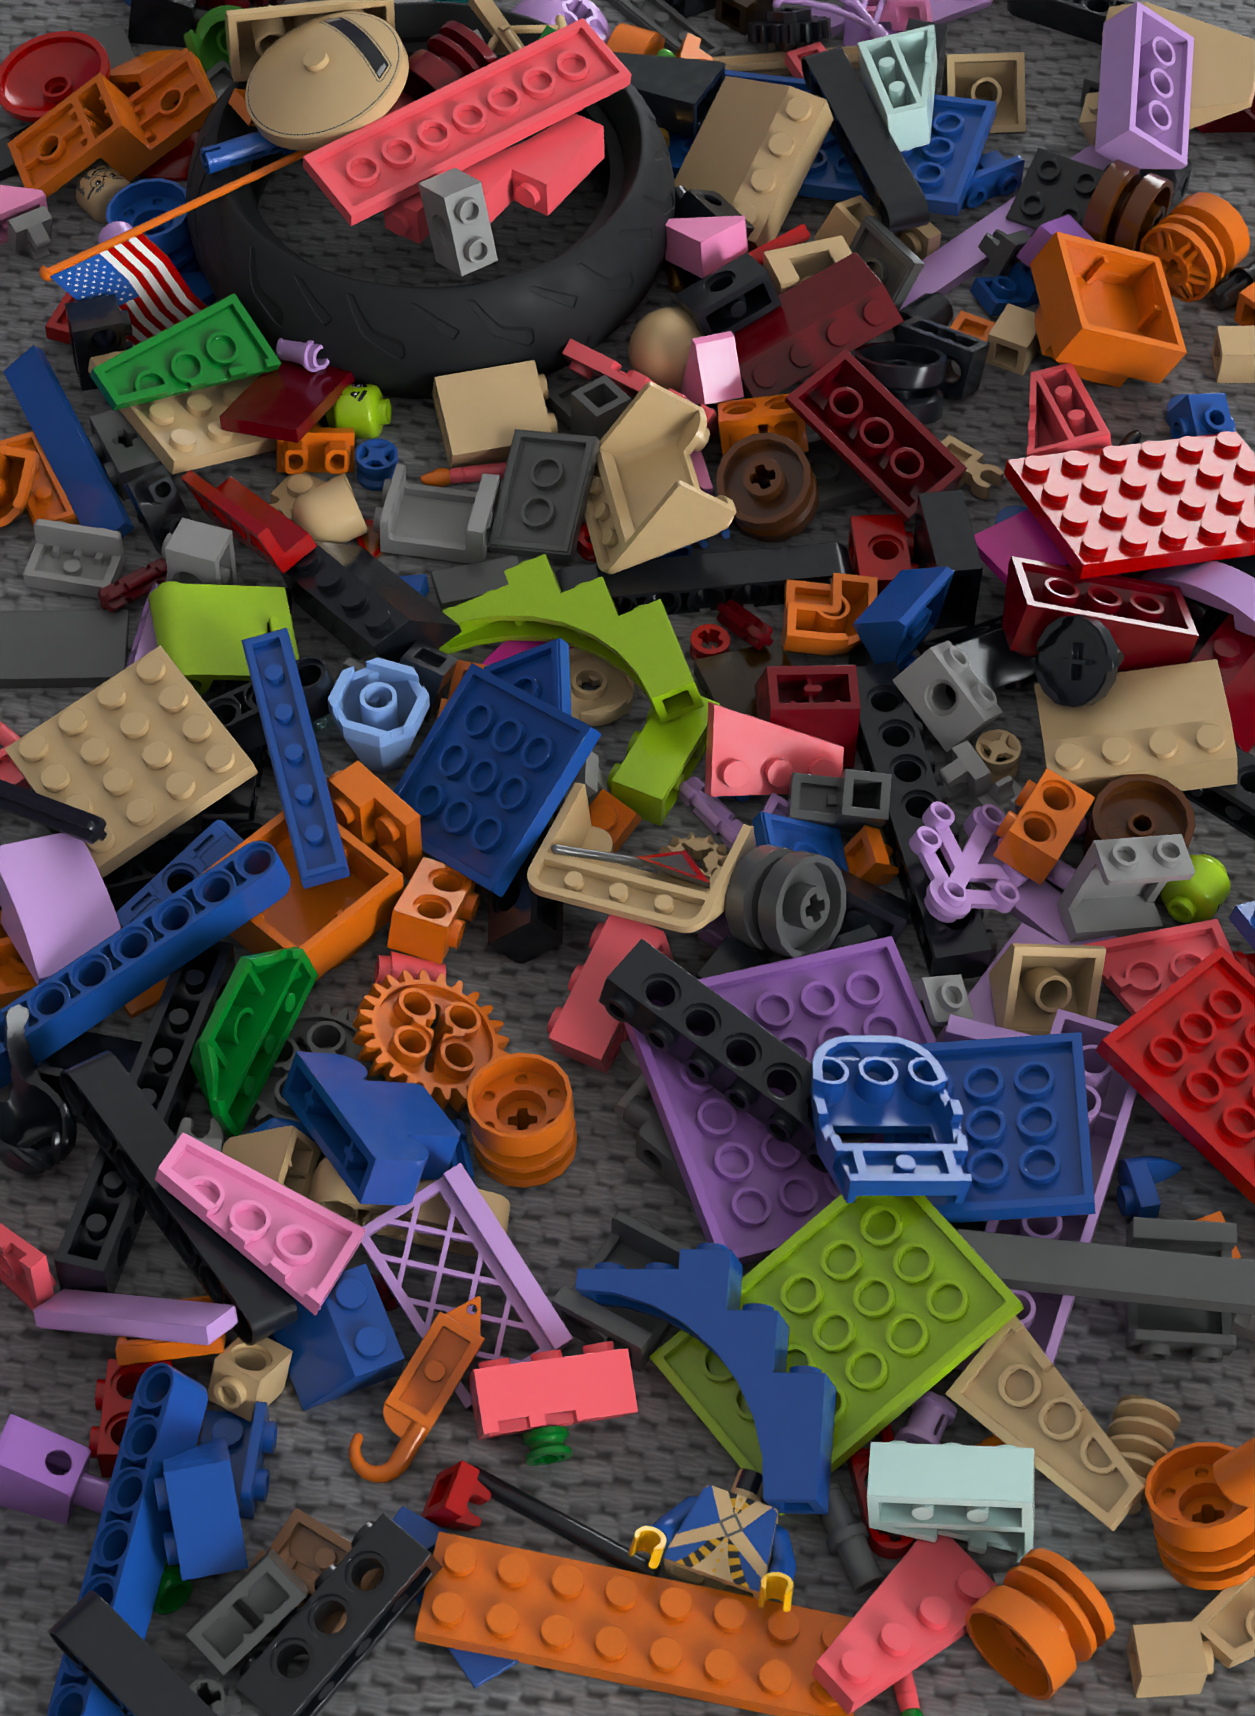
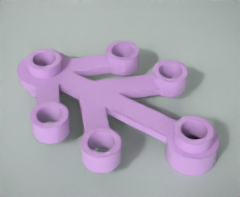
M938 801L933 802L922 815L925 826L919 827L909 839L911 850L918 855L931 881L926 889L925 906L929 913L939 921L952 923L956 919H962L971 908L995 909L1002 913H1008L1020 900V893L1017 888L1023 886L1028 880L1027 876L1006 863L978 864L985 848L1000 838L995 835V832L1004 820L1005 815L998 807L992 804H985L976 807L964 822V830L969 838L962 851L950 829V825L955 820L954 812L949 806ZM939 848L951 870L949 877L936 854ZM968 882L996 883L990 891L966 889Z

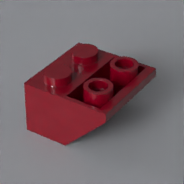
M856 665L766 666L754 685L757 717L764 721L843 746V769H853L861 710Z

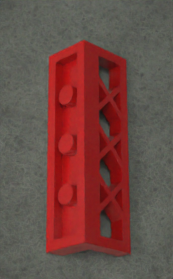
M191 470L181 477V480L196 502L211 520L224 529L232 530V534L236 539L282 574L317 547L307 531L230 476L217 488H214Z

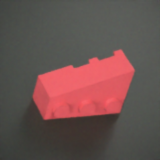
M1072 363L1030 372L1027 457L1030 455L1042 456L1065 453L1070 450L1082 451L1111 446L1110 432Z
M610 914L605 923L599 922L596 925L589 942V948L592 950L585 964H578L571 975L568 984V990L571 992L563 1008L558 1006L554 1010L548 1022L547 1033L550 1034L548 1038L555 1052L604 1073L609 1071L620 1053V1044L627 1041L629 1035L624 1022L614 1019L607 1012L605 1006L598 1002L606 978L641 939H644L674 962L663 930Z
M608 1341L582 1346L583 1354L563 1357L562 1350L559 1349L531 1354L530 1362L510 1364V1358L479 1362V1368L473 1369L468 1376L478 1440L524 1433L548 1426H567L634 1415L638 1412L628 1348L615 1350L614 1342Z

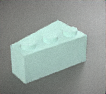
M934 24L857 43L861 82L900 151L911 150L930 144L937 71Z
M899 1440L871 1442L867 1486L869 1528L933 1543L937 1540V1534L968 1541V1551L980 1554L986 1552L987 1546L1017 1553V1562L1020 1563L1021 1559L1031 1549H1034V1448H1021L1013 1445H1000L997 1447L969 1446L959 1443L916 1444Z

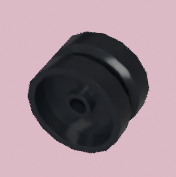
M875 342L861 345L855 349L854 357L923 425L934 423L942 418L943 391L936 386L945 381L946 354L929 346L905 342Z

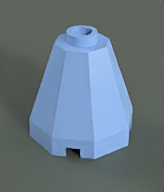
M378 657L366 661V668L355 671L354 666L342 670L328 697L329 712L346 742L367 769L386 773L402 766L430 707L429 694L424 685L423 688L421 687L419 676L414 667Z

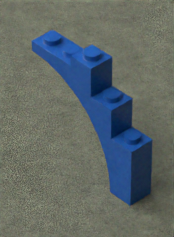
M700 1243L697 1245V1249H680L678 1269L671 1264L661 1262L647 1263L645 1269H626L625 1266L613 1262L595 1264V1269H577L575 1289L582 1296L601 1306L630 1309L664 1320L698 1339L717 1356L737 1380L754 1418L762 1454L763 1500L769 1506L777 1509L778 1513L828 1514L836 1387L826 1373H822L816 1367L799 1365L790 1367L789 1373L786 1372L789 1326L778 1310H774L772 1306L766 1304H745L743 1309L740 1310L743 1265L731 1249L718 1243Z

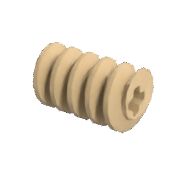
M1125 1395L1117 1400L1118 1405L1114 1408L1111 1418L1112 1422L1108 1426L1106 1435L1140 1480L1146 1485L1147 1475L1157 1460L1168 1453L1167 1450L1173 1447L1175 1441L1173 1432L1178 1430L1181 1419L1170 1407L1141 1395ZM1145 1492L1129 1511L1128 1515L1140 1512L1142 1509L1141 1504H1147Z

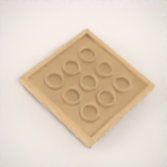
M126 350L90 357L88 372L91 373L92 368ZM259 375L119 409L172 475L276 450V439L221 430L219 416Z
M158 646L5 748L8 756L35 793L94 814L106 821L104 831L107 833V836L103 841L97 840L94 844L84 842L102 878L258 774L257 769L247 754L161 646Z

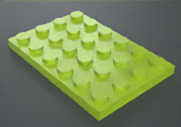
M842 1194L839 1195L742 1278L740 1310L743 1309L745 1304H766L772 1306L774 1310H778L788 1324L787 1373H789L790 1367L793 1366L816 1367L822 1373H826L836 1387L831 1473L1024 1309L1021 1301L925 1196H856L854 1203H846ZM680 1330L650 1355V1359L740 1468L750 1469L763 1475L762 1454L754 1418L737 1380L726 1365L698 1339Z

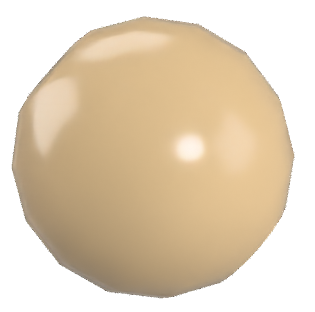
M680 307L661 308L652 311L638 321L631 333L628 346L629 364L633 370L649 377L657 385L667 390L671 388L680 393L692 338L702 337V334L688 313Z

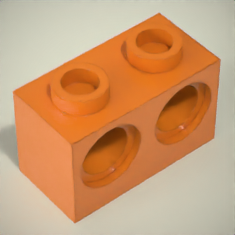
M789 394L718 402V423L722 455L724 456L736 442L752 434L770 432L788 437L803 452H808L806 422L784 402Z
M1047 768L1037 784L1028 779L1014 802L1021 807L1018 815L1009 810L995 832V835L1002 838V841L993 856L1039 885H1042L1096 797Z
M423 857L393 909L387 948L442 964L450 947L458 949L466 927L465 920L472 922L475 918L481 897L480 894L474 893L476 882L445 863Z

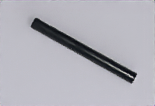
M474 1466L480 1470L477 1479L490 1491L491 1499L622 1570L656 1577L660 1573V1565L655 1569L648 1567L649 1559L638 1553H635L633 1557L629 1556V1548L482 1468Z

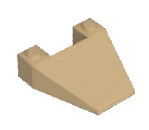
M1140 2L1194 38L1189 130L1252 106L1255 93V39L1148 2ZM1132 4L1109 7L1106 21ZM1099 92L1086 94L1079 121L1089 145L1092 144L1093 146H1095Z

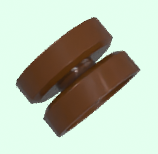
M1119 159L1114 161L1104 172L1094 190L1086 210L1082 228L1097 242L1139 252L1143 237L1164 217H1167L1173 196V182L1153 173H1149L1141 179V172L1138 167Z
M771 432L752 434L736 442L722 457L716 473L717 493L732 499L737 511L732 522L747 537L763 542H784L800 534L813 520L819 505V484L803 450L791 439Z
M1128 774L1109 782L1097 795L1082 841L1083 855H1086L1094 840L1182 834L1188 850L1196 827L1193 807L1184 793L1165 779L1149 774Z

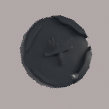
M1086 615L1064 616L1049 624L1040 636L1035 651L1039 652V664H1035V672L1043 692L1054 703L1070 707L1090 706L1107 695L1115 683L1118 667L1122 664L1125 656L1114 641L1110 630L1098 619Z

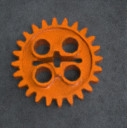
M423 969L419 972L416 980L413 979L407 970H403L398 980L388 974L381 985L374 983L368 995H365L357 1009L358 1014L352 1023V1027L358 1030L352 1041L354 1044L363 1046L358 1059L373 1062L368 1071L370 1077L383 1075L386 1078L384 1082L420 1084L428 1091L442 1111L449 1102L456 1112H461L467 1102L466 1096L470 1080L483 1065L499 1056L509 1054L504 1051L509 1038L498 1035L504 1025L503 1021L489 1020L488 1017L494 1009L493 1006L479 1007L476 1004L480 993L476 991L466 996L462 993L463 982L459 980L453 987L446 985V978L443 973L439 974L436 981H430L427 972ZM436 1010L438 1012L437 1024L433 1030L430 1027L436 1018ZM429 1051H430V1052H432L433 1054L431 1055L429 1061L427 1062V1068H428V1070L426 1071V1070H425V1059H426V1056L428 1055V1053H429Z

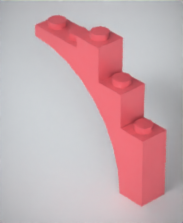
M574 113L552 124L547 129L524 142L503 149L461 170L481 181L490 224L512 201L549 216L605 158L604 126ZM420 192L381 211L384 213L385 228L396 235L403 236L420 244L430 234Z

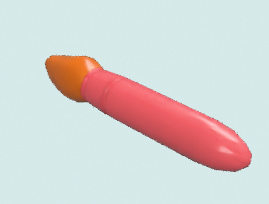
M507 462L451 468L450 470L444 467L437 468L422 475L420 481L428 486L446 487L450 483L480 482L482 473L500 475V479H503Z

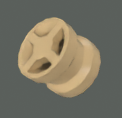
M1000 729L982 733L977 739L975 751L991 771V784L1008 775L1013 779L1016 777L1022 749L1020 741L1015 735ZM998 758L1002 759V762H996V761H997Z

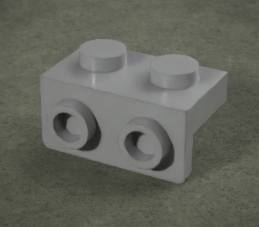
M36 520L33 527L36 544L23 573L25 587L99 598L97 594L101 588L111 583L115 586V582L119 579L125 564L122 535L120 532L105 528L69 524L62 521Z

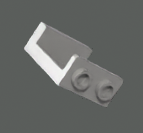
M396 464L392 479L386 478L382 491V503L384 506L383 508L377 507L374 514L373 532L380 534V551L468 564L485 561L488 551L487 543L499 498L500 475L482 473L478 491L474 492L408 483L406 481V465Z
M1182 834L1094 840L1057 902L1070 943L1114 935L1118 938L1160 930L1163 925L1155 905L1156 898L1167 881L1190 880L1195 873Z

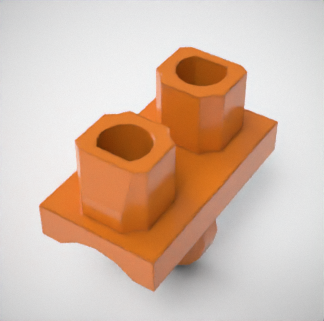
M315 424L298 443L276 440L277 473H354V428H319V424Z

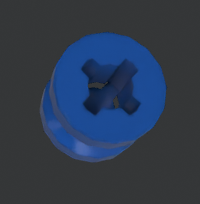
M370 439L360 444L355 452L356 465L358 466L357 481L367 490L383 491L385 479H392L396 464H398V450L388 440Z

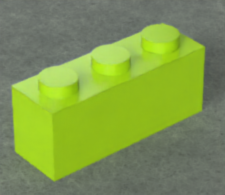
M701 696L704 707L665 723H661L651 704L645 727L641 732L635 731L633 733L622 764L615 763L610 771L607 784L608 789L611 790V795L635 811L643 820L661 826L679 797L680 784L691 777L706 752L708 702L720 705V703Z

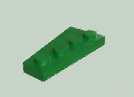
M233 293L92 368L90 376L112 410L115 411L276 371L282 363L236 294Z

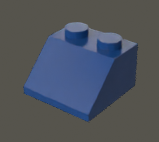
M366 1263L342 1272L316 1316L293 1297L298 1310L297 1321L272 1334L275 1342L293 1351L288 1375L303 1411L400 1375L405 1360Z
M226 1437L213 1439L163 1460L164 1477L154 1479L159 1512L170 1510L173 1531L163 1533L168 1566L179 1564L182 1581L248 1568Z

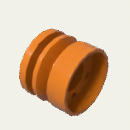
M1198 192L1188 195L1167 217H1164L1143 237L1139 252L1160 257L1170 295L1183 302L1190 303L1202 299L1223 277H1226L1248 255L1250 237L1248 227L1240 213L1228 201L1212 193Z
M518 1052L499 1056L483 1065L470 1080L466 1096L477 1164L488 1177L505 1186L521 1188L546 1184L563 1174L574 1160L578 1144L573 1094L568 1075L556 1062L539 1054Z
M1195 1442L1173 1449L1157 1460L1147 1475L1145 1485L1146 1502L1154 1526L1153 1533L1157 1542L1158 1555L1163 1567L1178 1583L1198 1590L1227 1589L1243 1584L1255 1575V1509L1232 1502L1219 1488L1214 1477V1463L1236 1449L1219 1442Z
M1044 1548L1031 1549L1021 1559L1018 1566L1012 1567L1007 1572L1003 1580L1004 1585L990 1588L968 1610L965 1616V1623L975 1648L995 1671L1022 1694L1036 1700H1049L1073 1676L1077 1669L1076 1662L1088 1661L1093 1656L1097 1647H1102L1111 1638L1115 1631L1113 1615L1106 1600L1088 1577L1059 1554Z

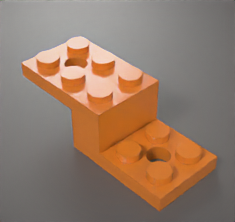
M189 51L129 98L101 73H98L7 144L24 187L42 190L46 194V198L57 192L59 188L87 169L100 157L130 182L200 129L218 99L200 59ZM180 99L177 106L173 108V104ZM58 145L56 150L52 153V149Z

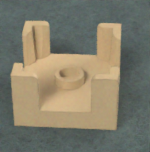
M840 235L765 251L763 267L768 271L775 290L780 295L849 256L852 252L843 236Z

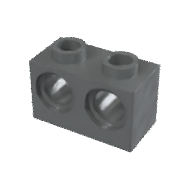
M271 1548L189 1627L185 1635L224 1676L307 1596L309 1587Z

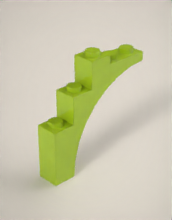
M546 554L525 560L519 565L505 570L504 573L508 585L496 590L487 591L479 597L442 611L455 621L462 630V632L439 648L440 651L446 654L456 653L474 646L504 641L549 642L561 638L569 646L600 657L626 674L648 697L661 723L704 707L661 599L637 606L632 611L619 616L603 576L589 582L580 583L575 588L562 592Z

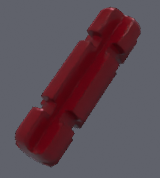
M159 558L149 563L146 568L142 567L117 580L115 586L111 583L101 588L97 594L101 608L115 612L125 607L127 602L130 604L149 594L154 583L162 584L166 582V561Z
M730 599L725 604L720 602L717 605L716 610L719 611L717 621L753 648L760 650L764 645L770 647L773 644L774 639L771 638L773 629L771 626L736 601Z

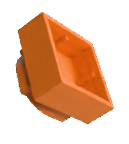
M1056 231L1030 263L1040 302L1035 313V328L1042 355L1052 357L1060 365L1072 363L1080 378L1118 388L1129 377L1160 384L1187 354L1160 257Z
M281 811L210 868L254 841L268 842L275 848L291 878V886L287 894L229 935L253 955L290 947L303 948L318 974L317 981L326 972L343 964L375 938V932L391 920L393 909L404 892L403 874L338 824L351 876L304 889L300 880L284 811Z

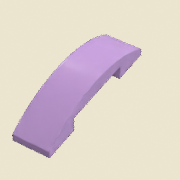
M1208 561L1150 569L1139 578V580L1180 587L1183 596L1233 614L1235 629L1255 637V578L1241 570L1217 561Z

